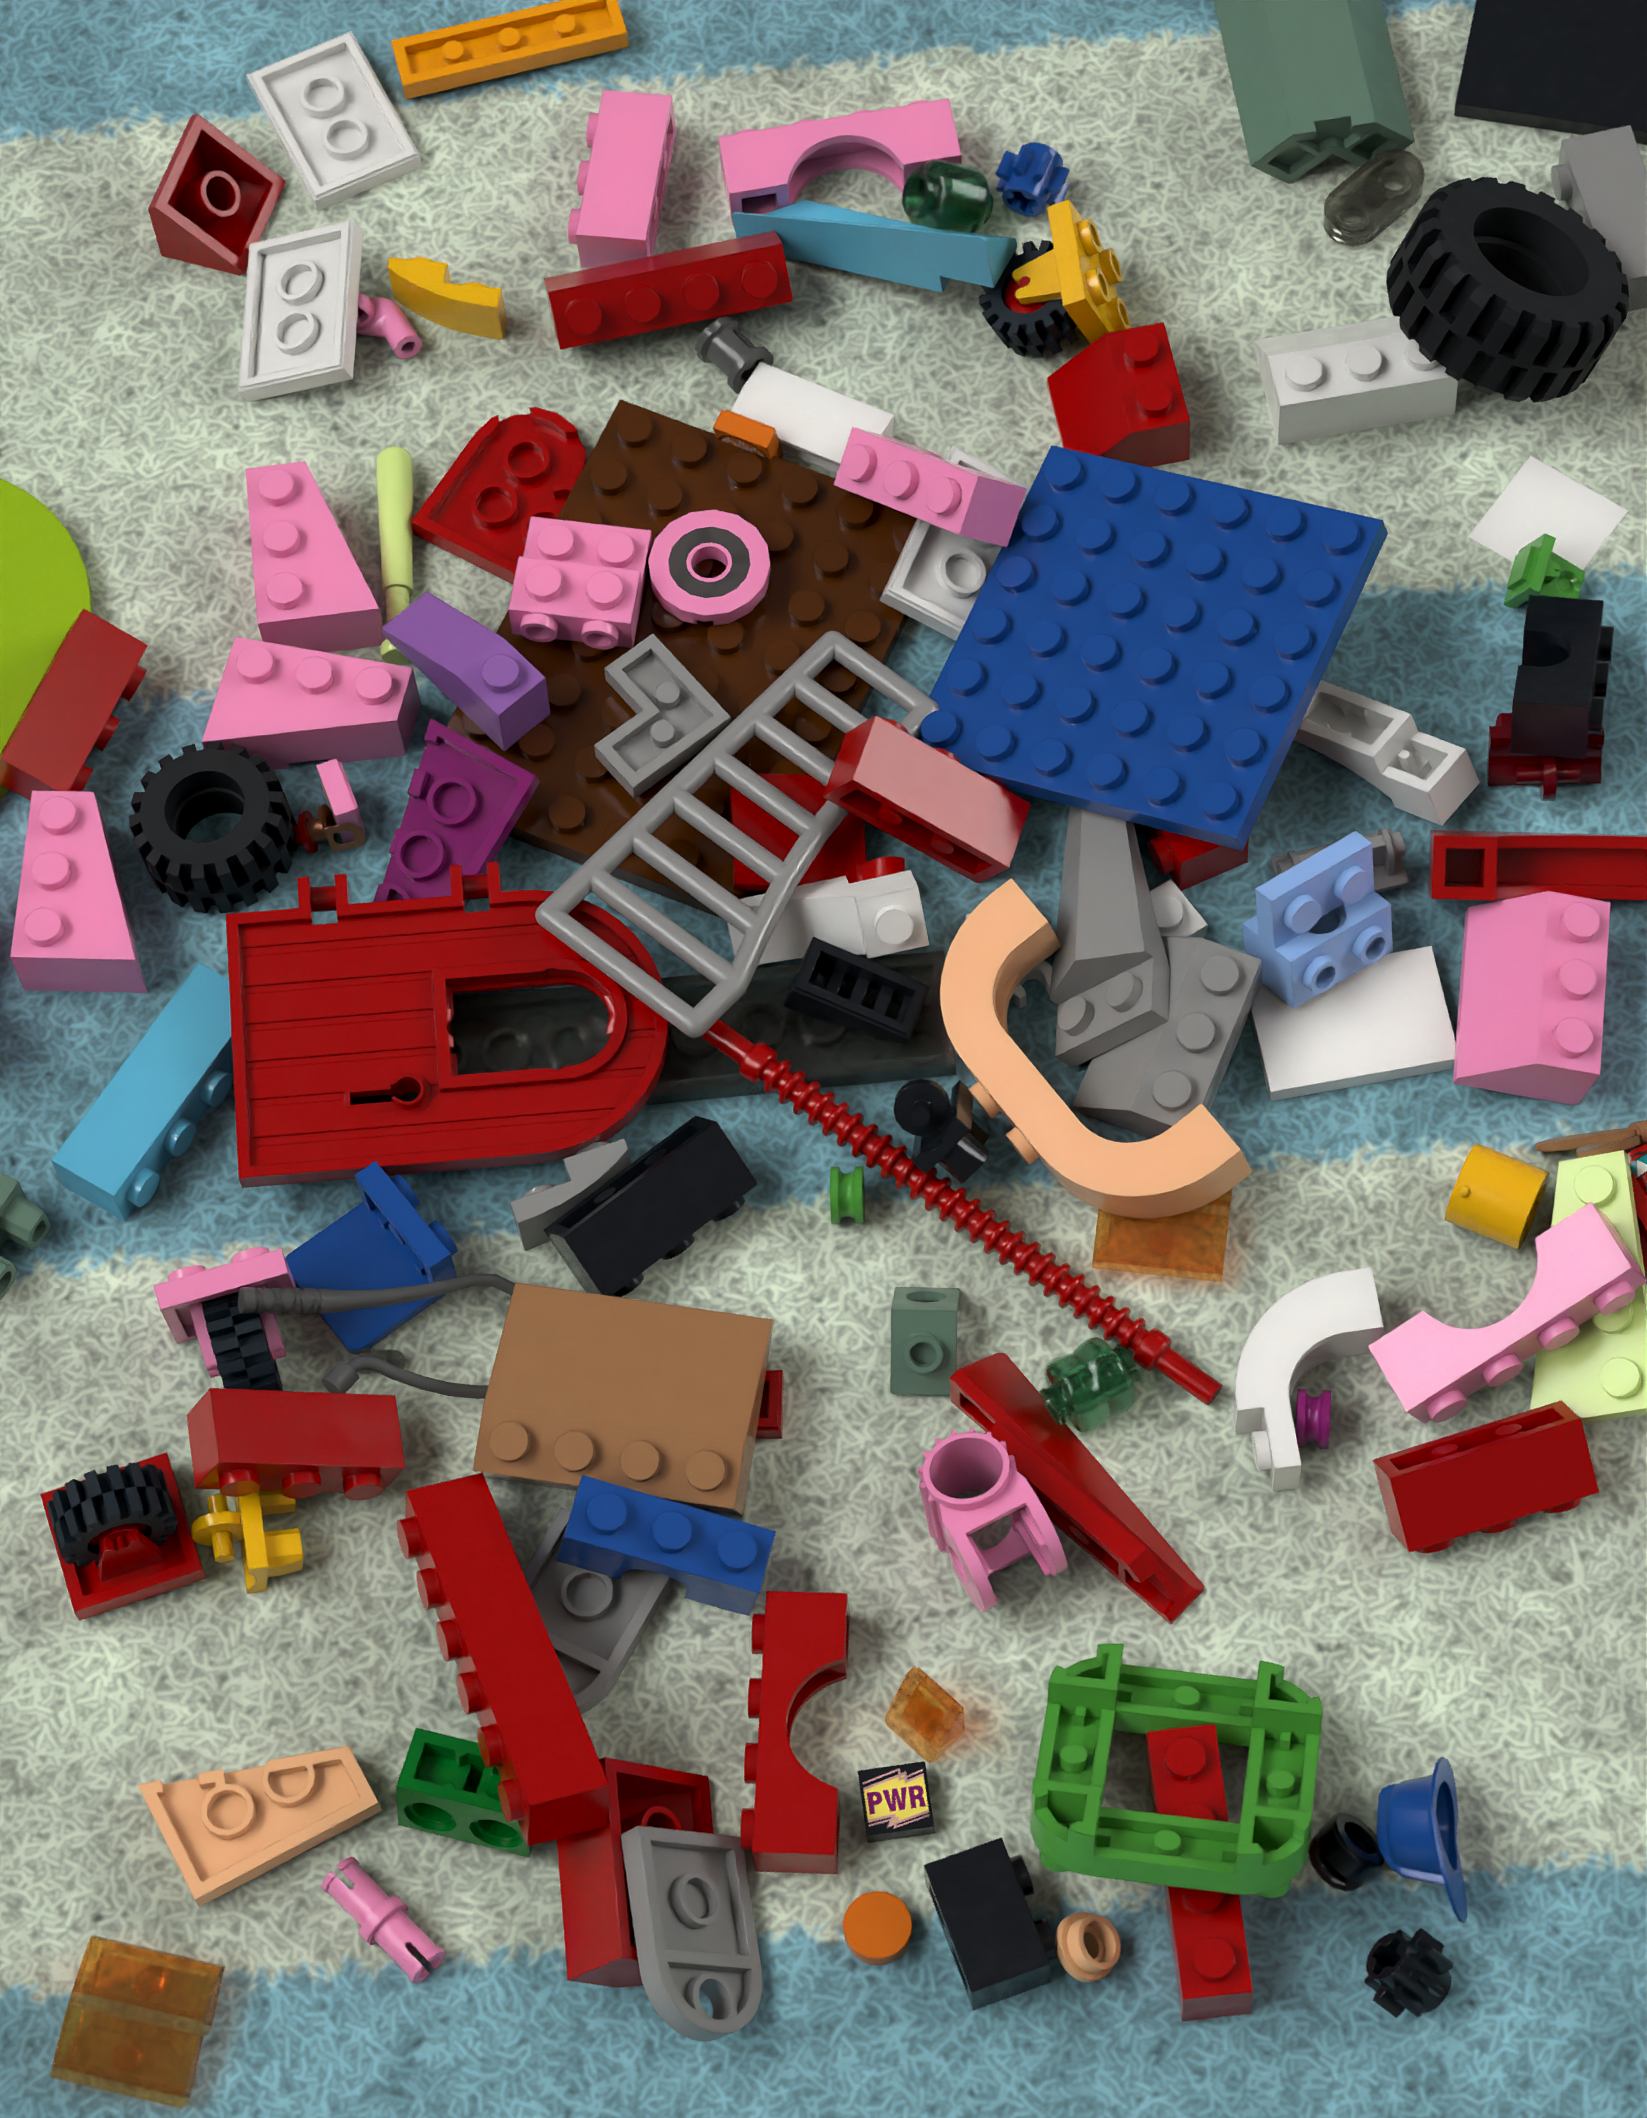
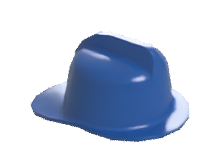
M1440 1757L1435 1764L1433 1775L1388 1785L1381 1790L1378 1796L1376 1836L1379 1851L1391 1869L1403 1878L1444 1885L1458 1921L1465 1923L1468 1916L1467 1898L1457 1846L1458 1804L1456 1785L1449 1760Z

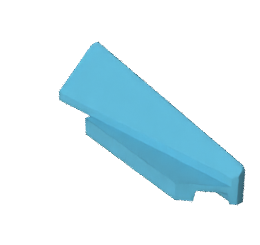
M801 200L764 215L734 212L732 214L736 238L775 230L783 244L784 254L787 258L941 293L945 290L950 279L994 288L1018 247L1016 238L944 231L808 200Z

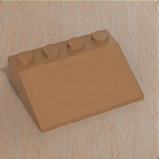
M515 1282L483 1404L473 1471L478 1474L483 1473L485 1478L577 1491L581 1477L584 1475L701 1510L743 1516L774 1320Z

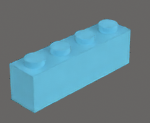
M198 962L51 1161L62 1186L124 1222L136 1206L143 1207L150 1201L159 1185L160 1172L172 1156L179 1157L189 1148L196 1133V1123L209 1106H218L225 1099L233 1081V1055L228 978Z

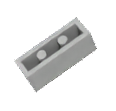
M1628 125L1561 140L1559 163L1551 168L1552 186L1557 200H1566L1569 208L1583 217L1582 222L1591 230L1596 228L1606 239L1608 251H1615L1622 264V273L1626 274L1628 282V312L1647 308V170L1631 126Z

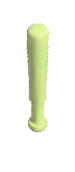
M395 446L383 449L378 454L376 460L381 593L387 598L386 624L410 606L409 600L413 595V530L411 525L413 519V460L411 454L406 449ZM387 638L382 642L380 655L385 663L395 665H408L412 663Z

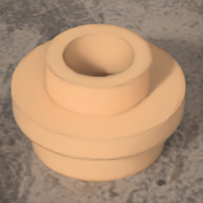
M1077 1912L1064 1918L1057 1928L1055 1936L1057 1956L1063 1968L1074 1979L1086 1983L1104 1978L1117 1963L1121 1953L1120 1938L1116 1928L1107 1918L1088 1912Z

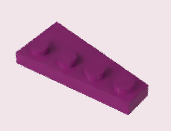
M430 718L424 737L427 743L419 768L414 769L407 792L410 796L400 829L396 828L389 849L391 858L383 884L378 885L373 902L451 896L449 865L461 864L463 875L486 873V862L494 861L540 784L537 776ZM465 900V907L470 900Z

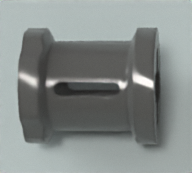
M730 315L717 318L711 325L705 328L695 345L697 356L704 363L713 362L728 377L727 385L736 394H740L743 386L760 362L770 366L773 365V355L765 347H755L741 333L739 322Z

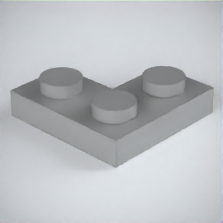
M651 634L604 668L606 681L637 715L594 745L595 756L635 799L702 751L731 723V717L654 634Z

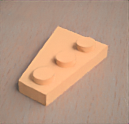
M349 1746L268 1760L266 1766L225 1773L223 1769L198 1773V1778L163 1784L161 1780L137 1784L199 1907L382 1811Z

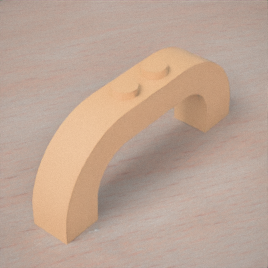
M1010 878L984 899L964 921L950 945L941 975L940 1003L943 1022L956 1052L976 1080V1083L968 1089L971 1095L991 1119L1002 1113L1014 1127L1006 1134V1137L1028 1165L1039 1158L1065 1189L1090 1206L1102 1211L1133 1218L1168 1217L1202 1207L1231 1190L1253 1171L1241 1149L1202 1103L1171 1128L1148 1140L1123 1143L1104 1139L1091 1132L1080 1122L1009 1036L1007 1012L1009 1002L1016 987L1032 969L1062 947L1047 919L1014 880Z

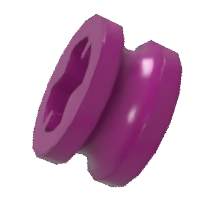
M1306 1389L1297 1390L1295 1433L1298 1448H1303L1305 1443L1314 1441L1318 1443L1320 1449H1328L1331 1391L1322 1390L1319 1396L1312 1397L1308 1395Z

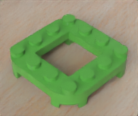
M1108 1643L1097 1644V1655L1094 1658L1079 1661L1066 1669L1056 1665L1048 1683L1047 1707L1035 1778L1032 1781L1030 1832L1036 1846L1039 1848V1859L1043 1866L1055 1872L1072 1871L1093 1877L1231 1894H1257L1265 1898L1281 1897L1289 1891L1291 1880L1297 1876L1305 1865L1309 1849L1323 1711L1319 1697L1310 1698L1299 1687L1284 1680V1666L1259 1660L1257 1680L1122 1664L1124 1644ZM1215 1724L1218 1743L1249 1747L1240 1824L1102 1807L1114 1730L1147 1735V1731Z

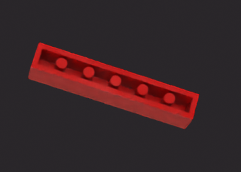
M474 1474L407 1490L406 1518L397 1521L400 1547L406 1559L415 1558L420 1570L416 1573L421 1602L426 1610L435 1608L440 1620L436 1624L439 1647L446 1662L455 1660L459 1669L457 1689L464 1712L467 1715L476 1713L481 1727L477 1729V1738L483 1762L487 1768L496 1766L502 1781L498 1783V1793L502 1811L507 1822L518 1821L527 1847L607 1826L610 1785L484 1474Z

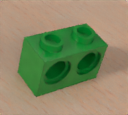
M416 1728L396 1785L398 1825L525 1857H530L533 1845L527 1847L518 1821L507 1822L502 1811L498 1793V1783L502 1781L496 1766L491 1768L485 1766L478 1743Z

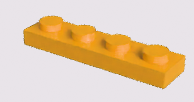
M561 0L391 40L405 99L629 47L627 30L618 0Z

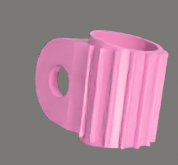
M970 1428L968 1432L960 1434L952 1430L950 1437L944 1440L936 1438V1446L930 1452H923L925 1462L917 1470L930 1537L936 1538L940 1552L945 1550L950 1555L954 1574L972 1603L980 1612L984 1613L996 1607V1602L998 1601L988 1576L1031 1554L1045 1576L1049 1574L1055 1576L1067 1570L1066 1556L1058 1535L1027 1479L1017 1472L1015 1458L1013 1455H1008L1006 1442L997 1441L992 1437L991 1432L986 1434L976 1433L974 1428ZM980 1489L987 1491L973 1498H954L956 1495L968 1490ZM1009 1515L1011 1528L1007 1536L996 1546L980 1551L970 1534Z

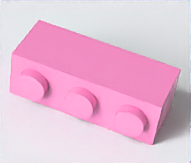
M603 90L599 113L589 114L586 140L587 147L592 148L590 161L581 160L577 190L578 195L583 196L580 209L572 208L568 225L569 244H577L581 267L595 268L653 256L676 133L672 96Z

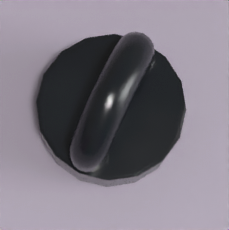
M1342 1813L1334 1815L1309 1843L1308 1854L1312 1867L1323 1881L1338 1890L1346 1892L1356 1890L1368 1881L1385 1862L1379 1851L1376 1834L1363 1821L1352 1815Z

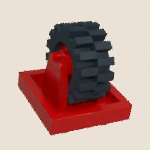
M167 1452L136 1463H129L119 1468L118 1464L107 1466L106 1472L98 1475L93 1470L84 1474V1480L72 1479L63 1487L40 1494L74 1613L79 1621L206 1579L196 1542L192 1538L191 1526L173 1466Z

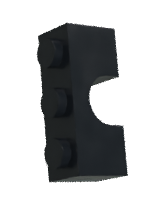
M1529 595L1523 634L1522 665H1518L1513 696L1510 753L1586 759L1589 734H1602L1609 663H1611L1614 637V626L1602 625L1604 601Z

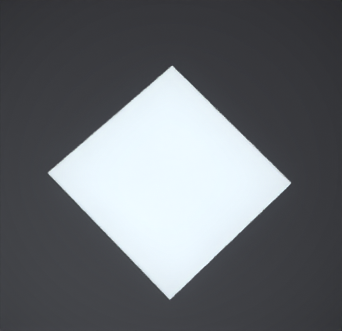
M1530 455L1468 537L1514 563L1515 556L1520 549L1546 533L1556 538L1552 552L1584 570L1628 510Z

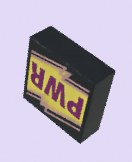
M925 1761L858 1771L868 1843L935 1834Z

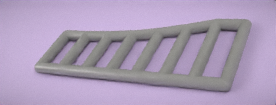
M828 631L821 636L536 910L535 917L540 926L691 1038L702 1036L745 994L766 945L796 886L827 839L850 813L827 800L814 816L733 757V755L755 735L826 787L835 762L773 717L795 697L845 734L867 721L866 717L813 680L833 659L906 710L908 714L899 723L908 730L909 735L917 739L922 735L920 728L924 718L928 714L939 710V705L936 701L837 631ZM715 774L798 834L799 838L784 861H782L694 797L693 794ZM673 813L678 815L770 883L758 909L755 911L654 837L652 833ZM633 852L744 934L732 964L614 878L610 873ZM592 892L716 986L693 1008L568 914Z

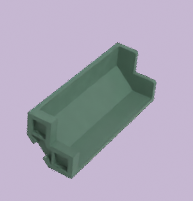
M1214 0L1250 166L1290 184L1332 154L1371 172L1415 142L1381 0Z

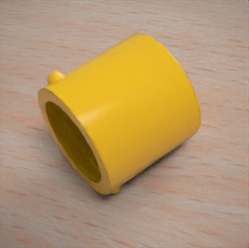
M1475 1143L1462 1166L1445 1213V1221L1519 1250L1528 1235L1540 1207L1550 1172Z

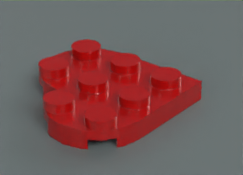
M529 407L530 414L512 415L499 421V416L496 415L488 420L473 435L411 521L415 536L511 584L514 583L519 556L523 557L531 516L557 519L587 462L586 449L579 439L576 427L560 414L538 407Z

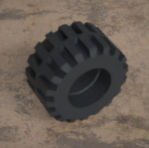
M208 741L206 749L198 751L195 744L182 747L184 755L173 759L170 754L158 761L161 769L157 773L147 771L141 779L145 791L134 792L131 806L135 814L129 816V824L134 836L135 845L157 888L162 894L167 892L171 901L183 907L190 901L194 912L208 913L211 905H217L220 914L233 912V904L243 900L246 907L259 901L256 894L262 889L271 893L279 885L276 874L278 872L288 874L293 864L289 852L297 851L296 833L292 826L296 824L292 810L274 770L270 771L267 762L257 753L250 757L246 747L233 744L226 751L221 741ZM219 813L242 815L238 824L228 834L219 839L200 843L186 840L190 830L206 817Z

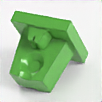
M1545 533L1520 549L1515 556L1503 605L1517 608L1528 601L1529 595L1578 599L1585 571L1552 552L1556 538Z

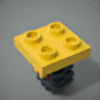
M1069 199L1047 207L1053 244L1051 241L1041 240L1038 250L1032 241L1022 243L1023 253L1018 255L1016 251L1014 252L995 287L991 288L981 285L986 294L979 295V304L984 310L982 314L985 320L1008 349L1012 348L1016 354L1025 357L1028 350L1033 358H1043L1044 347L1046 346L1053 355L1062 352L1063 350L1059 342L1067 338L1070 344L1073 345L1079 339L1074 331L1077 328L1081 330L1090 344L1105 333L1131 328L1125 304L1120 297H1117L1115 284L1122 282V271L1118 258L1112 248L1104 250L1093 220L1091 218L1083 220Z

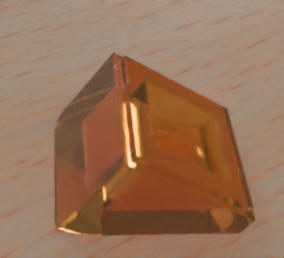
M913 1666L907 1672L886 1713L885 1723L926 1762L933 1763L965 1732L964 1710L962 1705L921 1668Z

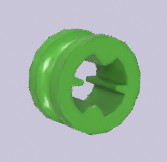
M839 1166L831 1167V1224H840L844 1217H852L856 1224H864V1166H855L851 1173H843Z

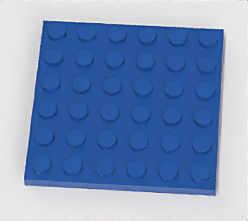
M1051 445L1019 511L1008 546H1002L929 696L938 703L939 710L928 714L924 718L920 728L922 735L918 740L932 748H940L953 753L960 760V764L983 777H989L1001 782L1011 791L1243 851L1388 535L1385 524L1381 519Z

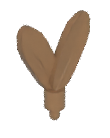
M1647 1120L1633 1122L1628 1128L1583 1133L1544 1140L1535 1144V1151L1547 1152L1576 1149L1577 1158L1627 1150L1632 1147L1638 1148L1647 1144Z

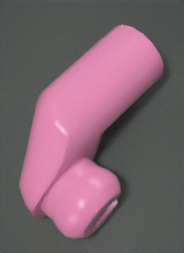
M359 293L356 333L386 339L396 356L400 359H409L415 356L422 347V341L401 307L389 299L367 297L365 294Z

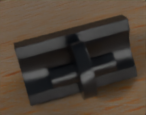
M927 1079L912 1080L903 1085L896 1094L893 1111L900 1127L911 1135H915L912 1162L925 1174L938 1163L959 1183L963 1184L988 1159L989 1150L984 1144L990 1137V1128L972 1113L974 1097L961 1080L952 1087L950 1100L943 1087L936 1082Z

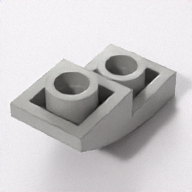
M624 1138L611 1143L595 1142L582 1148L575 1155L563 1159L568 1182L557 1186L554 1184L540 1185L527 1191L522 1198L510 1201L516 1228L525 1251L549 1242L550 1239L544 1232L545 1228L631 1164L629 1150Z

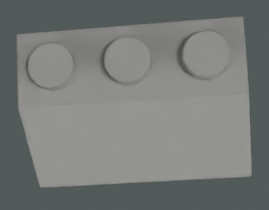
M1161 936L1170 966L1169 1021L1092 1058L1073 1102L1072 1110L1147 1138H1153L1165 1132L1201 1103L1210 1111L1261 987L1262 959L1202 937Z

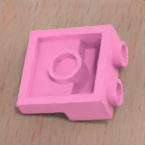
M531 516L523 557L519 556L508 609L512 634L523 635L527 639L536 642H550L554 639L579 641L596 649H611L615 646L633 648L649 565L648 558L653 543L651 530Z

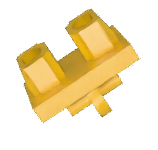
M256 1491L250 1495L234 1497L236 1511H228L226 1496L222 1494L209 1496L207 1498L209 1514L197 1518L191 1524L194 1542L200 1545L213 1546L215 1562L225 1563L234 1559L233 1543L240 1541L247 1594L267 1591L268 1577L282 1576L302 1570L303 1550L299 1528L264 1532L262 1516L295 1512V1499L285 1497L282 1491Z

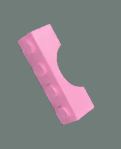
M949 98L935 101L919 100L905 106L875 111L860 110L850 115L821 120H800L791 125L761 130L746 129L735 134L718 137L721 168L733 227L732 214L734 212L764 215L795 203L798 195L810 182L836 170L862 169L877 173L892 182L905 198L963 188L961 152Z
M1590 1202L1535 1238L1537 1270L1533 1285L1521 1305L1505 1319L1482 1328L1462 1329L1441 1323L1425 1311H1421L1370 1344L1368 1348L1405 1411L1424 1424L1431 1420L1434 1423L1448 1420L1461 1412L1468 1403L1466 1398L1487 1384L1489 1387H1496L1517 1376L1523 1369L1522 1362L1543 1348L1545 1351L1556 1350L1572 1341L1579 1334L1578 1326L1598 1313L1609 1315L1627 1306L1636 1296L1634 1290L1645 1284L1647 1279L1608 1216Z

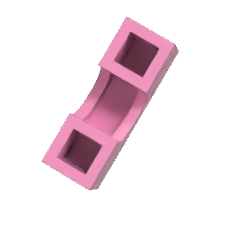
M852 427L833 484L955 534L1004 547L1008 546L1027 488L988 473L943 460L941 455L905 441Z

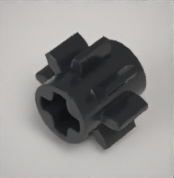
M1422 1928L1412 1938L1399 1929L1396 1933H1389L1379 1939L1368 1954L1366 1961L1368 1976L1364 1979V1983L1376 1991L1373 2001L1396 2018L1403 2013L1405 2008L1416 2017L1436 2009L1445 2000L1451 1987L1449 1970L1453 1968V1962L1441 1954L1444 1945Z

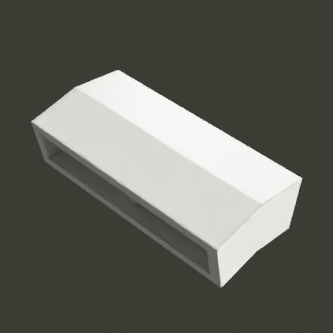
M763 362L759 363L747 380L731 409L734 413L774 427L783 454L837 475L852 427L893 438V414Z

